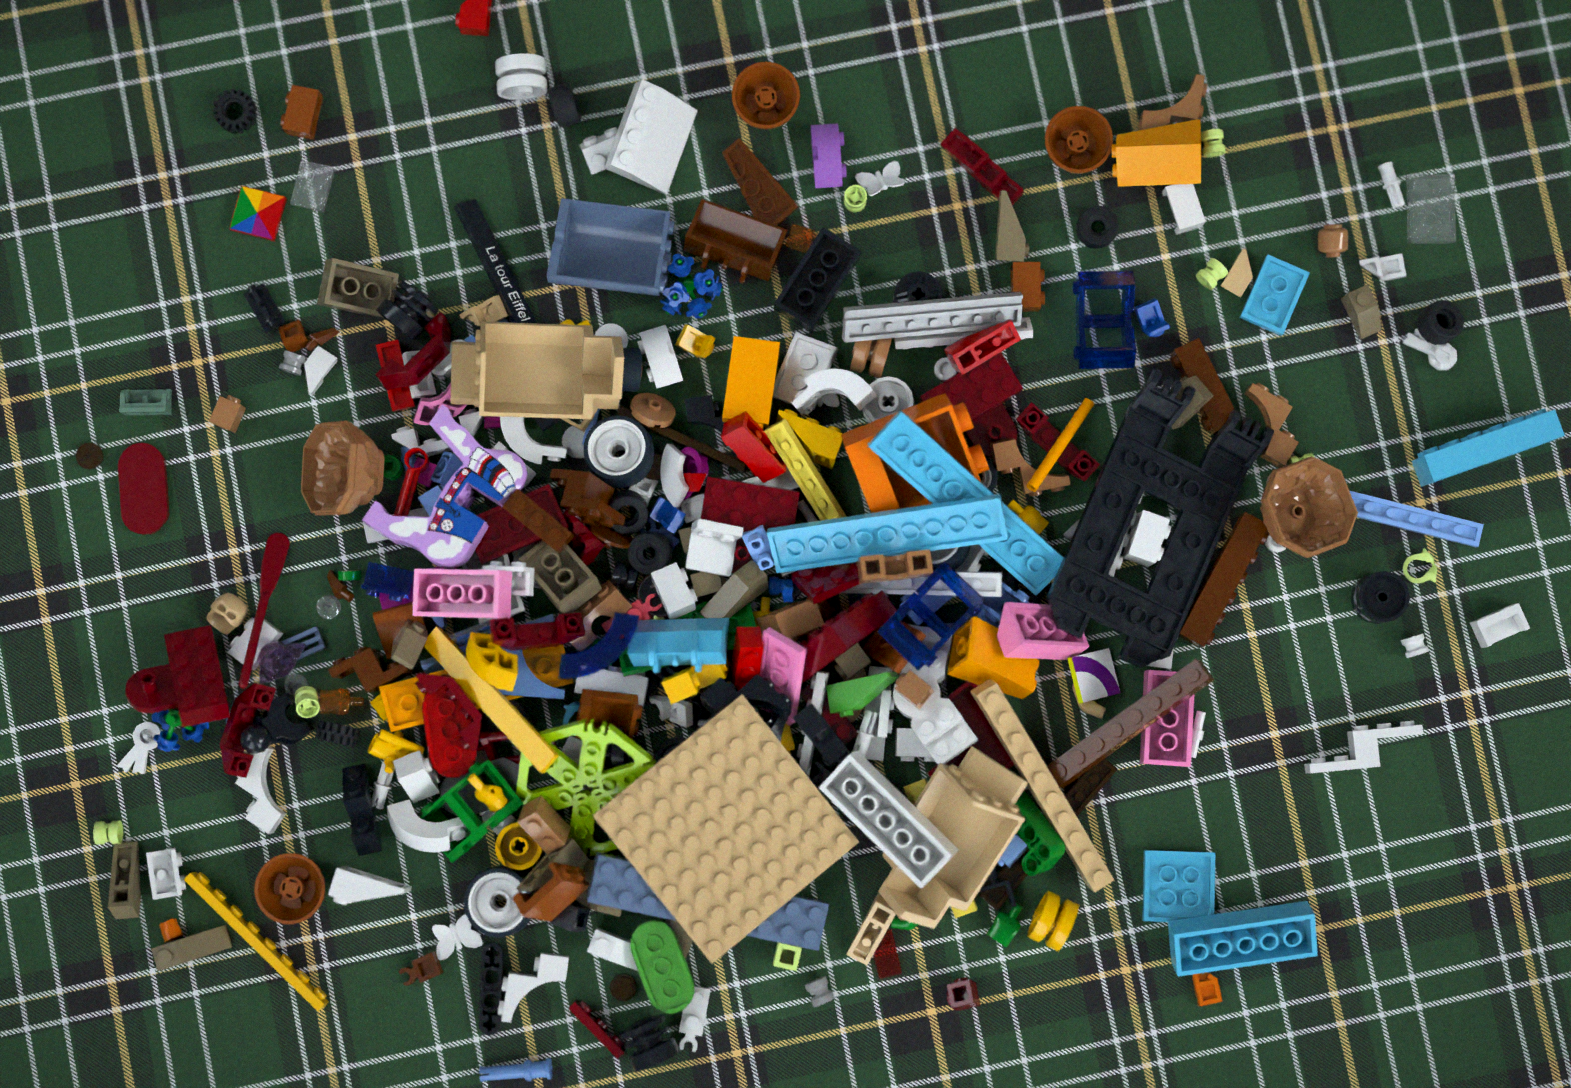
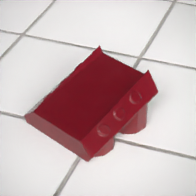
M568 510L563 513L568 525L566 529L574 535L568 546L588 566L595 561L594 559L607 543L598 539L577 517L568 514Z

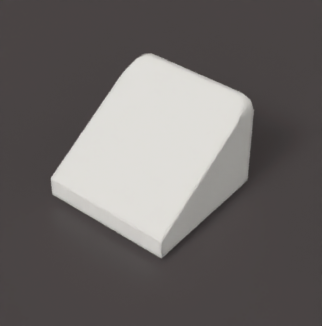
M645 477L641 482L630 486L629 490L637 492L644 499L647 507L658 481Z

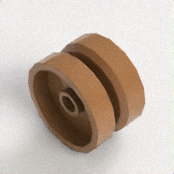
M892 338L856 341L851 355L853 359L850 371L862 373L868 360L871 361L868 371L869 376L881 378Z

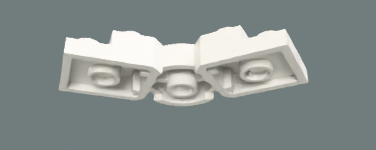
M910 625L923 632L926 637L903 668L901 674H907L911 670L930 685L934 692L924 705L917 709L897 693L895 689L897 685L895 684L893 690L894 702L902 715L912 719L911 728L938 765L940 763L945 764L978 741V738L964 721L951 700L941 698V690L938 683L946 678L953 631Z

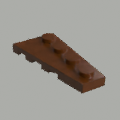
M740 138L722 152L755 218L778 226L799 208Z

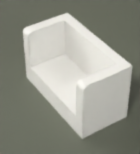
M1173 184L1163 189L1162 194L1163 196L1167 195L1177 224L1175 229L1176 235L1203 226L1206 221L1193 184Z
M1519 603L1509 605L1470 622L1481 648L1489 647L1499 640L1530 629Z

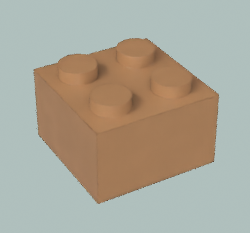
M809 599L795 602L792 605H787L756 618L762 635L763 631L770 627L794 642L798 640V637L811 635L817 630V627L824 625L817 604L814 605Z

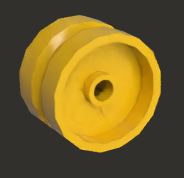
M1047 890L1033 914L1027 937L1040 942L1046 936V946L1059 951L1070 934L1079 905L1068 899L1060 905V896Z

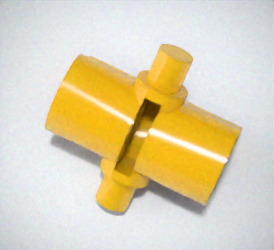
M381 729L379 733L374 735L368 748V754L383 759L385 764L384 771L386 773H393L394 760L419 750L423 754L425 747L404 739L403 733L400 731L392 734Z

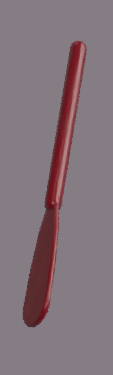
M283 533L271 534L266 541L260 575V598L238 683L242 689L248 686L268 601L277 585L290 546L288 537Z

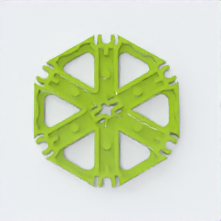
M586 718L538 732L559 754V757L546 772L560 783L533 791L529 790L527 787L529 767L533 764L521 752L516 794L523 804H527L542 796L554 810L573 806L571 829L567 839L573 838L578 846L582 848L585 855L590 848V857L596 855L597 852L605 853L619 849L613 840L598 843L593 839L596 823L593 814L616 797L617 793H621L653 767L656 761L652 760L653 756L611 723L608 726L607 732L605 731L607 728L605 721H603L601 728H595L593 725L594 719H591L586 727ZM568 736H579L582 740L579 765L551 743L554 740ZM614 743L633 757L634 762L603 771L607 744ZM585 784L588 787H593L591 792L588 789H583Z

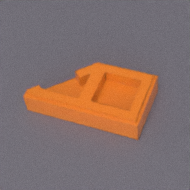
M1208 972L1191 974L1198 1006L1223 1002L1218 979Z

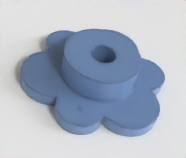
M403 446L401 448V461L404 463L405 471H407L404 456L410 449ZM415 454L409 459V464L412 468H414L413 465L416 462Z

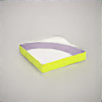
M1109 648L1067 658L1078 703L1121 693Z

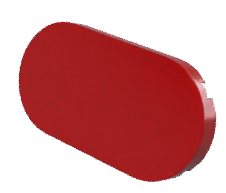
M445 684L432 695L426 694L422 702V714L431 765L439 774L449 778H456L469 772L468 769L475 764L477 750L473 751L471 748L466 750L458 740L462 737L459 732L471 724L472 719L467 720L459 710L462 705L458 699L452 701L445 692V689L448 687Z

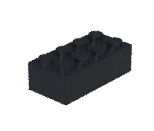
M822 227L775 301L774 310L813 333L861 258L862 251Z

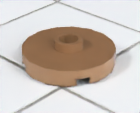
M637 394L630 404L633 417L648 427L661 425L660 428L670 426L676 415L672 403L657 394Z

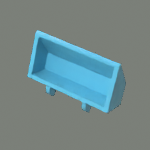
M729 618L637 620L629 633L628 656L633 666H653V673H660L661 666L695 665V672H701L703 665L726 664Z

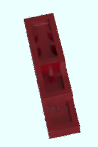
M954 128L940 143V146L965 171L998 200L1000 191H1007L1013 206L1024 194V189L1009 178L1007 172L990 159L989 154L958 129Z

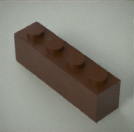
M1197 338L1174 349L1170 353L1172 356L1170 361L1174 369L1179 370L1182 376L1180 379L1185 376L1187 378L1197 376L1212 393L1213 397L1199 410L1202 416L1201 423L1203 428L1212 435L1217 433L1226 423L1234 407L1200 339Z

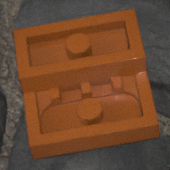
M413 602L372 613L387 659L391 658L393 640L407 619L412 622L418 621L426 627L424 616H413Z

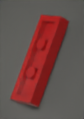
M398 339L376 345L381 368L391 359L402 367L404 366L403 353ZM409 386L387 390L392 412L416 407L414 398L412 399Z

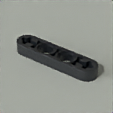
M490 942L485 945L481 956L479 1028L483 1034L488 1036L496 1034L502 1024V1015L493 1014L492 1022L496 1023L497 1026H494L492 1031L488 1030V1026H484V1022L489 1020V1013L484 1014V1010L489 1012L498 1011L499 1002L503 999V991L501 989L504 971V949L497 942ZM491 946L495 947V951H499V955H496L494 958V964L499 963V967H486V963H491V955H487V951L491 950ZM495 970L498 973L499 978L496 983H489L486 980L487 971ZM494 994L498 999L497 1005L494 1007L487 1006L485 1003L486 995Z

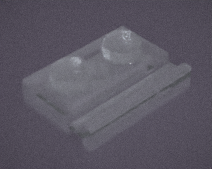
M301 160L290 204L324 213L335 172L334 167Z

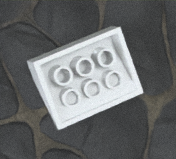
M643 79L634 84L604 168L667 195L697 110L661 87Z

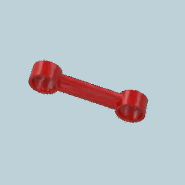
M411 448L404 456L407 471L396 509L392 516H408L420 473L426 471L430 463L428 455L421 448ZM420 453L424 455L425 462L421 467L412 468L410 466L409 459L413 454Z

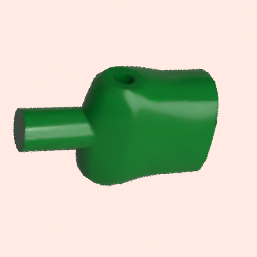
M1016 903V906L1012 907L1008 914L999 912L986 935L1007 948L1021 928L1017 917L1023 907Z

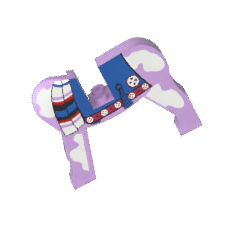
M442 404L429 424L463 465L445 485L435 503L431 517L392 516L387 514L386 509L375 501L362 521L395 544L408 546L420 551L433 564L442 568H456L462 566L471 558L489 527L484 520L467 510L475 499L473 489L502 507L517 489L521 490L525 485L527 469L523 460L513 452L482 447L466 428L455 422L450 410Z

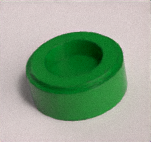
M361 570L338 571L339 581L360 580L362 578Z

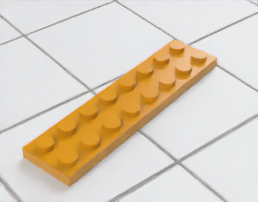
M563 645L522 650L527 666L540 681L554 688L573 684ZM445 669L429 673V675L452 677ZM416 677L379 687L391 732L424 724L422 702L428 692L423 694L415 684L418 681ZM460 686V688L464 691V693H465V694L467 695V697L471 700V702L474 704V706H475L477 709H480V707L477 705V703H476V702L465 692V690ZM504 695L508 701L525 697Z

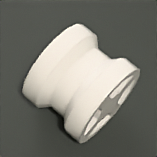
M1424 634L1401 640L1402 645L1406 648V658L1429 652L1428 647L1423 642Z

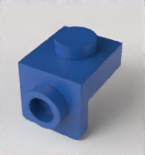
M1151 299L1134 307L1142 332L1149 337L1160 336L1165 330L1170 328L1169 323L1164 320L1157 299Z
M662 497L658 498L649 513L650 518L661 523L666 530L675 534L677 529L681 528L686 515L680 507H674L668 500Z

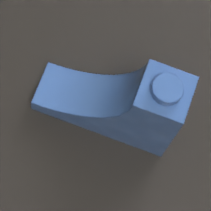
M500 646V648L508 653L518 655V674L513 691L498 689L503 695L564 699L565 690L543 683L531 672L525 662L522 650L511 651Z

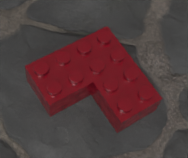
M883 590L875 595L870 592L861 599V602L857 601L848 610L845 609L838 614L835 619L832 618L822 625V632L818 629L808 636V643L806 640L799 643L800 646L806 648L802 683L899 613Z
M965 681L945 698L951 700L964 721L978 738V741L971 746L1009 769L1014 765L970 692L978 687V685ZM971 746L944 765L950 766L953 764L959 767ZM938 764L926 772L929 778L932 777Z

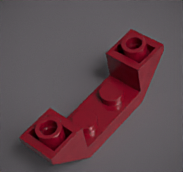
M439 312L424 327L431 340L407 364L402 367L391 359L375 374L386 390L418 385L450 353L452 327L442 312Z
M1031 402L1016 418V421L1030 439L1048 454L1061 433L1047 421L1049 417ZM1071 442L1068 443L1056 461L1064 470L1083 482L1100 465L1084 449L1080 451Z
M581 612L559 614L555 622L514 625L513 618L489 620L493 644L511 651L558 647L586 634Z
M417 674L415 677L418 681L415 684L423 694L428 692L429 695H432L446 684L448 688L445 689V692L452 701L458 699L462 705L459 710L467 720L470 718L474 720L459 732L462 737L458 740L466 750L471 748L475 751L478 747L482 717L478 709L453 677Z
M253 683L234 699L230 718L227 720L220 741L224 773L247 777L254 755L245 752L240 742L241 733L247 726L253 725L258 708L269 711L276 688Z

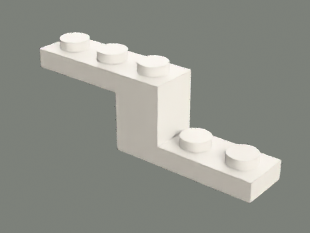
M1414 721L1400 722V727H1392L1391 723L1377 724V729H1368V725L1354 726V731L1347 732L1350 760L1348 755L1334 756V761L1329 762L1325 761V757L1313 758L1311 763L1304 764L1305 773L1380 767L1377 738L1423 734V726L1415 725Z

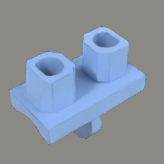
M760 525L751 531L743 532L742 539L753 561L759 566L760 570L763 571L772 567L774 561L764 526Z

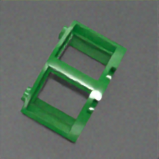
M489 760L482 764L479 761L468 769L470 774L458 782L434 804L430 802L420 810L423 814L419 818L433 823L443 822L448 819L440 809L448 803L471 832L465 839L451 841L450 850L442 851L451 863L455 862L489 832L487 829L489 826L491 829H494L523 804ZM473 773L477 776L483 774L491 785L501 787L504 796L508 800L507 805L483 824L458 794L470 783L467 779Z

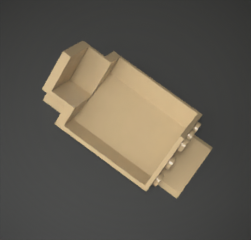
M480 322V330H476L475 342H452L451 404L474 405V407H479V416L592 419L593 409H619V399L622 397L624 367L622 337L593 336L592 325Z
M971 746L959 767L953 764L947 766L940 763L914 806L959 851L923 888H920L883 853L882 856L893 869L878 892L899 919L935 929L949 906L964 911L968 909L1025 820L1015 803L1027 786V781Z

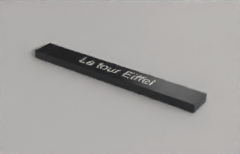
M476 199L456 204L454 209L496 294L500 296L510 322L537 324Z

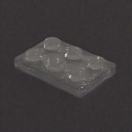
M1409 174L1406 177L1408 243H1455L1454 174Z

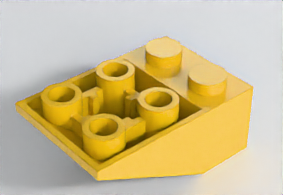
M788 409L784 411L779 410L777 422L783 419L787 420L812 462L833 469L843 442L841 430L834 426H828V428L821 426L819 421L807 417L805 420L797 417L798 414Z

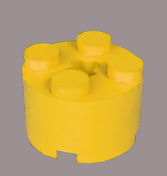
M518 822L504 827L495 843V852L499 861L506 867L514 870H524L535 865L543 853L542 848ZM518 839L520 842L525 843L523 852L520 849H515Z

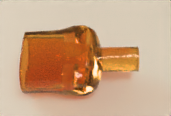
M340 688L320 691V714L346 715L349 712L350 706H364V697H350L347 689Z

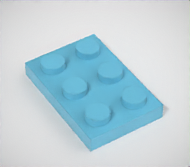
M1267 255L1239 318L1282 336L1310 272Z

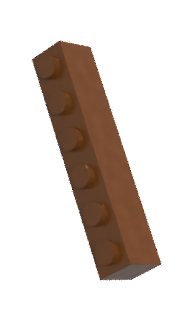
M1247 512L1240 514L1190 607L1179 637L1199 648L1204 647L1205 644L1210 645L1215 636V633L1212 631L1216 624L1220 625L1225 618L1226 613L1223 611L1226 605L1232 604L1237 595L1234 592L1237 585H1242L1248 573L1245 572L1247 566L1255 562L1259 554L1256 552L1259 544L1263 545L1269 536L1263 521Z

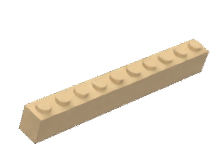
M989 679L971 690L970 692L1022 779L1028 782L1027 787L1046 819L1063 840L1067 854L1087 887L1095 893L1114 881L998 684Z

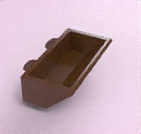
M702 198L685 236L683 250L702 257L701 269L705 270L709 260L722 264V269L724 270L730 267L741 271L740 283L744 284L748 274L769 282L788 229Z

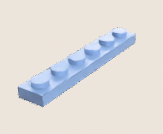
M1350 491L1358 511L1357 518L1472 547H1479L1484 524Z

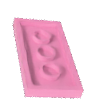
M769 627L763 631L764 649L759 676L763 679H769L775 687L774 690L779 694H785L791 701L792 714L788 716L786 724L791 726L796 722L793 717L797 715L806 648ZM762 708L763 710L767 711L768 713L772 712V711H770V710H767V709Z

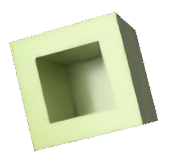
M777 942L773 966L797 971L802 947Z

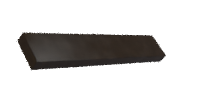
M620 406L617 413L619 416H627L636 420L631 414L632 410ZM640 423L650 432L685 448H694L700 455H705L709 459L741 474L745 472L746 464L743 461L669 427L660 428L661 425L648 427Z

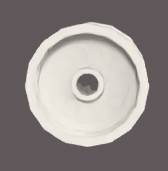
M511 54L496 60L495 71L496 75L500 77L496 83L499 97L525 100L541 97L547 93V79L542 76L546 72L544 57L535 54Z
M888 376L878 378L869 385L877 397L868 403L862 411L868 423L913 406L912 391L905 382L898 378ZM888 401L891 403L892 407L889 405L887 407H884L883 404L884 402Z

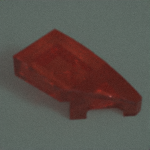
M892 929L886 932L885 937L874 954L879 979L902 974Z

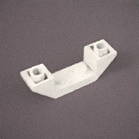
M470 409L464 411V415L459 416L461 426L466 428L474 438L484 421V416H479L477 409ZM409 426L396 430L397 433L391 434L392 439L409 449L421 448L428 457L441 454L444 451H452L443 440L437 441V438L423 441L424 445H420L417 431L414 428L410 429ZM416 453V454L420 455L421 457L425 458L424 455H422V454H420V453Z

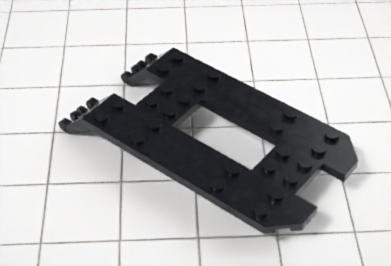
M1156 368L1152 370L1147 382L1127 408L1047 595V600L1058 629L1076 638H1082L1089 619H1092L1126 636L1118 658L1137 668H1142L1171 655L1247 471L1270 443L1274 434L1273 429L1265 427L1262 430L1260 439H1254L1261 424L1256 420L1252 423L1253 419L1248 416L1243 419L1241 428L1239 430L1235 429L1241 418V413L1233 409L1226 423L1207 445L1199 467L1163 449L1162 447L1170 428L1191 403L1196 390L1187 386L1183 391L1181 399L1175 398L1182 386V382L1175 380L1173 383L1174 378L1171 376L1165 377L1161 389L1156 388L1162 376V371ZM1143 492L1180 510L1164 547L1163 555L1160 561H1158L1146 592L1109 575Z

